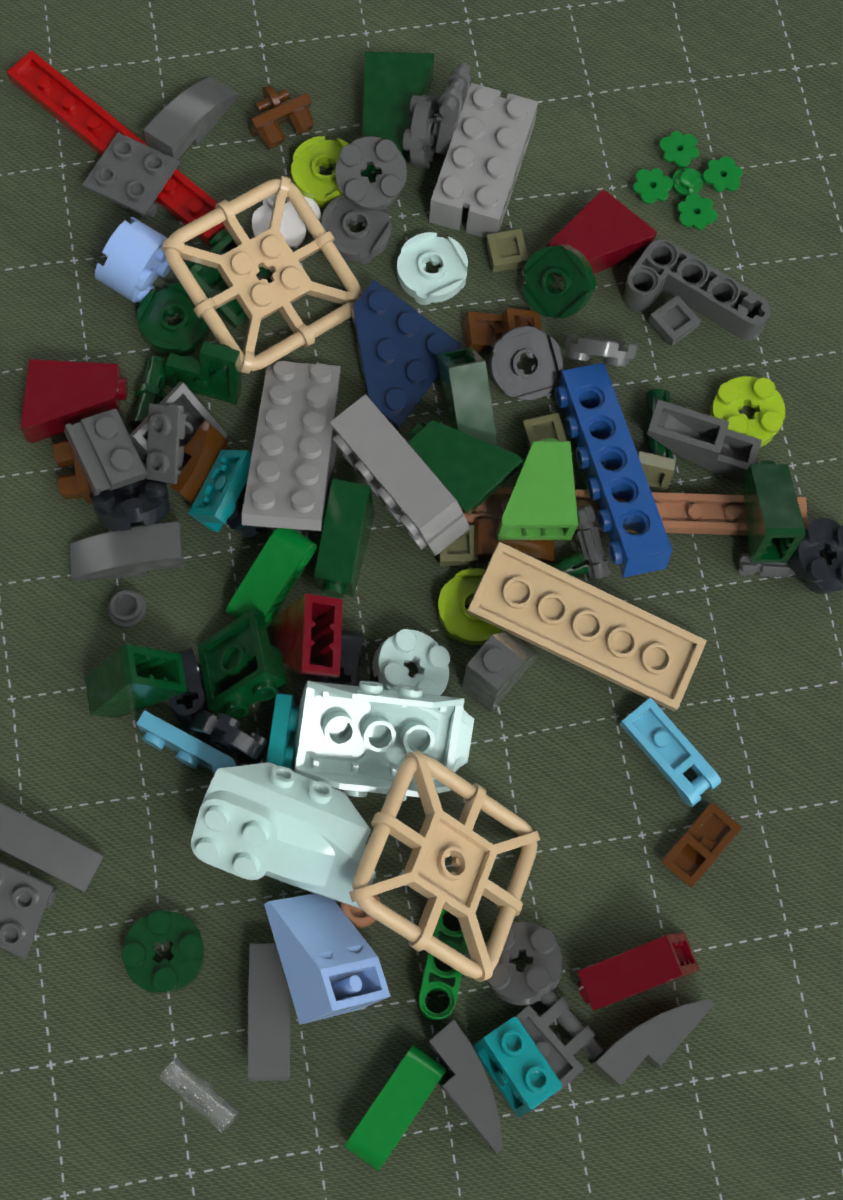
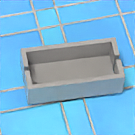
M471 83L431 198L430 223L459 231L462 223L463 207L469 208L466 233L486 238L487 234L500 232L535 125L538 101L508 93L505 99L501 97V91Z
M366 394L330 422L337 433L332 439L342 451L343 457L355 471L358 470L364 478L363 480L366 485L371 486V491L376 497L379 496L386 504L385 507L394 519L404 525L408 535L420 550L427 546L436 556L470 529L457 500Z

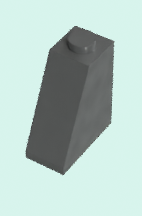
M508 632L491 635L466 665L462 690L492 713L539 657V653L520 638Z

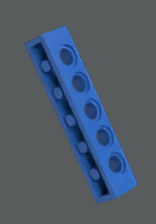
M599 363L563 370L560 384L555 387L556 402L559 408H564L567 416L565 418L566 431L569 438L575 439L578 466L580 469H585L587 473L588 495L592 501L596 500L599 508L597 513L599 527L602 532H607L610 540L609 554L613 565L618 564L623 578L666 569L672 553V547L605 364ZM604 467H610V468H613V469H615V470H608V469H606V468H604ZM615 498H621L626 500L627 502L617 501ZM626 530H633L638 534H630Z

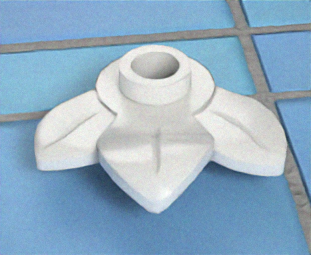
M276 194L264 199L263 205L253 213L252 230L255 237L269 228ZM304 196L317 218L321 220L318 204L313 199ZM286 197L287 203L284 206L279 231L290 248H298L305 240L306 226Z

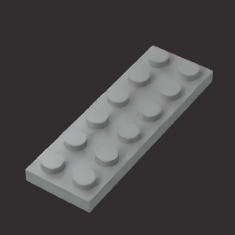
M275 361L267 366L242 509V525L321 531L334 431L330 422L336 416L341 366Z

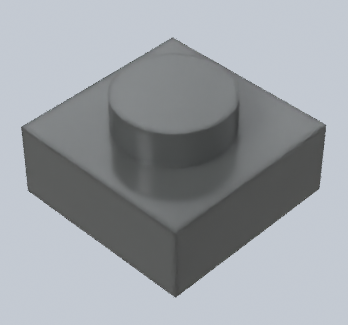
M678 295L650 314L648 320L671 347L697 329L701 322Z

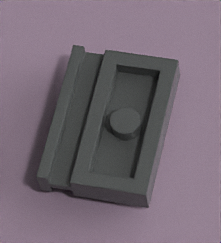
M117 409L82 419L80 423L71 425V423L65 425L64 433L94 496L100 495L102 491L108 489L111 491L146 478L147 472Z

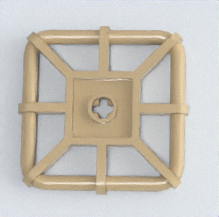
M281 176L280 179L266 181L229 202L227 200L221 201L216 204V209L177 229L168 238L164 239L161 248L165 253L170 268L194 303L195 308L193 310L198 318L203 317L219 344H225L232 349L240 351L241 372L249 374L250 371L267 367L301 346L306 348L312 345L316 337L352 317L351 310L363 294L359 282L333 243L335 238L331 231L326 232L301 191L291 183V178ZM276 194L268 230L249 239L235 215ZM286 197L314 238V241L295 252L291 250L279 231ZM223 222L238 247L223 255H218L187 246L184 243ZM321 250L347 292L312 282L300 261ZM183 259L216 268L229 289L208 299ZM259 267H264L272 272L271 280L273 282L268 283L266 279L259 280L256 275L260 272ZM307 294L342 304V306L307 326L302 322L291 303ZM235 298L249 318L243 352L215 310ZM279 310L294 334L254 356L261 320Z
M419 750L409 752L398 768L381 811L375 813L371 822L373 831L355 871L352 883L353 891H350L349 894L352 902L356 901L366 914L406 938L409 946L417 951L425 950L464 976L473 978L477 982H483L492 977L515 916L520 915L523 906L520 900L536 858L537 841L540 840L538 831H533L532 827L524 819L488 796L486 789L478 783L472 785L434 758L423 754ZM412 777H414L426 815L419 833L396 819ZM433 778L464 798L463 802L465 805L459 821L443 811ZM480 809L515 832L518 837L493 845L473 831ZM389 834L413 849L403 875L369 885ZM522 846L507 891H505L488 879L497 854ZM449 856L453 858L452 865L456 868L455 872H449L446 869L445 858ZM407 885L426 897L428 901L417 926L376 900L373 896ZM482 895L497 904V908L500 910L487 947L475 914ZM442 909H445L459 919L471 960L433 936Z

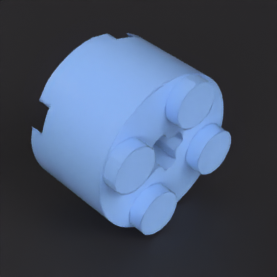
M130 217L131 224L126 220L121 223L105 245L102 253L107 256V260L104 266L97 263L95 278L130 301L141 303L143 298L155 289L152 284L159 275L165 277L171 268L165 253L161 250L163 240L167 237L138 219Z

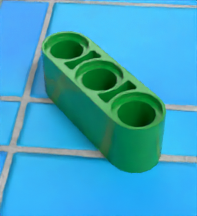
M276 528L229 602L226 613L237 619L250 609L255 608L264 613L267 627L312 558L317 545L296 529Z
M442 909L433 936L466 956L467 945L462 929L459 931L448 930L442 921V917L448 911ZM429 953L418 998V1008L425 1019L431 1022H441L446 1020L455 1008L462 974L455 969L449 972L439 970L435 966L434 956ZM440 991L447 997L448 1007L444 1012L434 1013L427 1008L425 998L430 992Z
M413 1044L344 1148L379 1172L447 1068Z

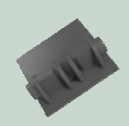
M117 133L82 184V187L94 192L97 196H103L112 200L114 204L122 205L125 209L129 208L140 213L144 218L148 216L154 217L159 208L155 200L180 164V161L121 133Z
M0 862V948L26 959L45 908L53 904L57 892L53 891V885Z

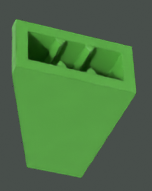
M554 438L533 441L497 529L496 540H571L578 526L571 442L558 441Z

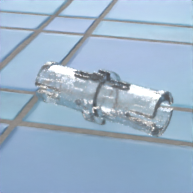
M178 1058L173 1059L159 1077L162 1082H165L186 1101L185 1106L190 1111L197 1110L220 1133L228 1129L240 1112L212 1089L213 1084L208 1079L202 1081L180 1062Z

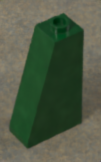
M365 51L363 137H380L394 142L404 159L407 154V150L403 149L404 132L406 128L411 129L413 118L410 116L411 98L413 95H428L433 81L434 53ZM368 165L367 169L362 171V177H368L369 180L376 182V176L382 174L380 169L374 168V165Z

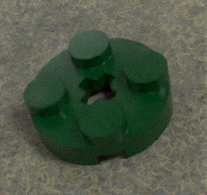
M567 244L549 246L538 250L529 258L523 272H526L525 284L522 285L525 299L534 311L545 317L566 318L580 312L589 302L591 294L597 285L596 278L586 257L577 249ZM554 272L564 277V289H553L551 284L555 281L552 276Z
M168 284V288L161 289L158 292L154 289L143 298L137 312L142 339L153 350L165 355H170V353L179 356L192 355L195 349L206 340L210 328L203 317L198 318L194 312L195 305L181 284ZM176 313L181 314L182 323L179 325L170 326L169 322L165 320L167 316L174 317Z
M157 910L142 917L131 927L125 937L121 954L127 974L132 981L142 989L156 994L177 992L188 987L200 974L205 956L203 939L196 925L180 913ZM167 942L173 943L170 950L174 955L173 959L170 962L163 959L160 963H157L154 960L157 955L154 950L155 946L158 943L161 945H165Z

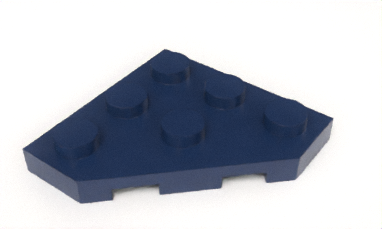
M373 280L354 304L351 314L357 334V349L361 372L365 380L366 395L393 427L398 430L440 375L436 354L457 350L461 344L388 289Z

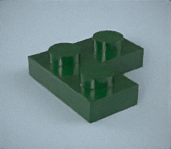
M204 341L199 352L200 361L191 356H179L170 353L165 364L167 386L175 387L179 382H183L192 393L237 405L241 396L240 351L232 349L225 344H213Z

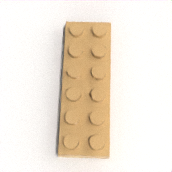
M502 542L497 544L466 613L644 698L649 699L651 697L655 703L672 711L678 710L707 640Z

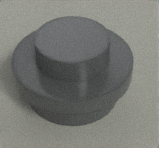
M120 591L108 603L109 617L119 627H135L146 616L147 606L145 600L135 591Z

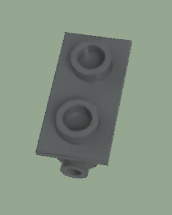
M149 403L146 479L177 484V476L183 470L184 446H179V439H184L185 418L188 414L184 412V405L169 404L167 406Z

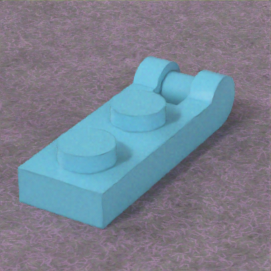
M651 697L621 721L620 726L671 783L680 798L688 806L693 807L701 800L700 795L707 789L713 790L721 783V778ZM690 767L698 776L691 783L683 775Z
M145 710L136 723L140 732L144 734L141 738L144 742L158 750H162L164 746L177 752L175 758L191 768L196 769L199 764L212 771L215 775L218 768L236 766L234 759Z

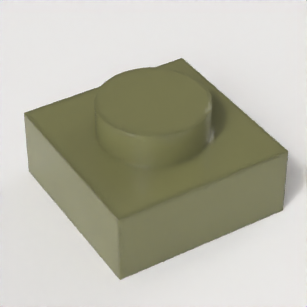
M522 229L487 234L486 245L493 273L525 267L529 258Z
M559 413L523 420L522 429L529 451L533 441L545 438L567 441Z
M640 451L638 457L650 490L666 493L674 473L676 460Z
M469 525L470 529L439 553V566L477 565L478 557L474 556V525Z

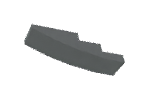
M0 803V852L10 855L43 873H47L81 892H85L104 856Z

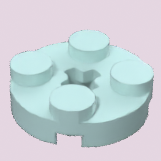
M427 232L418 234L409 239L401 249V254L397 261V278L403 290L414 297L417 303L428 305L432 302H443L454 297L464 288L468 258L463 247L449 236L447 240L443 237H437V233ZM427 262H431L433 265L440 264L441 266L437 273L425 271Z
M402 629L381 643L375 652L372 669L374 677L378 675L379 682L384 685L383 689L398 691L399 686L406 685L423 689V694L440 696L448 683L450 656L446 648L439 646L430 636L419 631ZM404 662H413L417 666L418 673L410 677L408 675L409 669L404 666Z

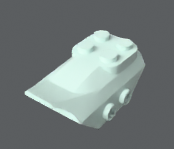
M307 681L300 701L298 726L295 736L294 772L312 780L327 783L331 787L343 789V792L349 796L366 797L368 792L382 793L383 797L386 798L398 768L409 752L419 750L423 754L434 758L454 773L461 766L468 763L474 718L464 710V698L423 694V689L414 686L401 685L398 691L385 690L383 689V684L372 681H360L359 686ZM412 777L403 801L407 799V796L420 797L414 777ZM433 778L437 793L451 790Z
M268 762L217 769L198 813L191 838V848L196 857L201 861L241 878L257 880L266 875L306 891L360 908L356 901L352 902L349 892L353 891L354 874L365 850L371 829L344 792L332 788L327 783L315 781L297 774L287 767L277 766ZM375 871L373 872L369 885H372L376 874Z

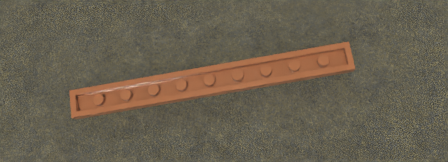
M499 487L469 516L462 510L468 524L474 525V521L477 519H502L514 487ZM575 490L577 508L587 505L592 506L597 518L594 521V525L599 526L597 516L599 508L596 500L592 501L587 490ZM652 492L666 533L747 536L744 495ZM797 497L803 523H806V497ZM615 498L617 501L627 502L624 499Z

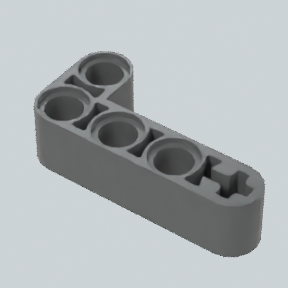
M664 239L653 241L646 248L629 272L623 290L625 305L634 311L648 309L661 291L673 298L678 295L689 308L743 340L756 339L762 333L771 313L768 301L762 296L674 243ZM653 260L663 261L665 265L657 264ZM684 278H690L696 283H689ZM634 286H642L647 291L637 290ZM714 297H722L726 300V302L718 301Z

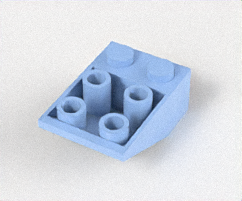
M314 893L269 901L264 904L300 1025L357 1011L391 997L378 956L335 900Z

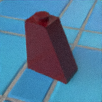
M602 189L547 244V247L561 244L570 245L586 257L593 274L641 257L646 248L655 241L657 231L605 189Z
M29 359L20 427L27 442L35 443L64 433L66 424L71 423V425L80 423L82 419L109 410L117 409L118 413H120L121 400H127L128 379L122 377L118 364Z
M304 594L274 618L272 646L281 650L284 664L299 673L334 678L340 676L343 599Z
M685 932L670 934L577 971L581 979L578 981V989L584 1002L590 1004L594 1011L697 972L700 968Z

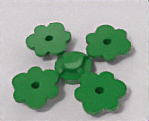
M673 131L670 137L661 139L659 148L664 153L663 158L666 162H674L681 169L674 173L672 179L669 176H663V172L659 168H654L652 171L641 169L636 174V183L633 186V191L636 194H641L640 198L645 204H654L657 200L666 201L669 195L668 192L673 187L677 195L686 198L677 207L680 213V224L687 228L694 226L696 230L701 231L705 229L707 224H713L718 216L716 210L712 208L713 201L709 198L702 199L698 194L703 187V180L706 184L713 185V189L716 192H723L725 189L733 192L740 187L741 181L739 178L742 177L743 170L735 166L736 163L733 158L724 156L719 161L716 159L710 160L707 165L708 169L704 171L702 177L697 170L686 168L689 166L691 159H696L699 155V150L696 148V137L692 134L682 135L679 131Z

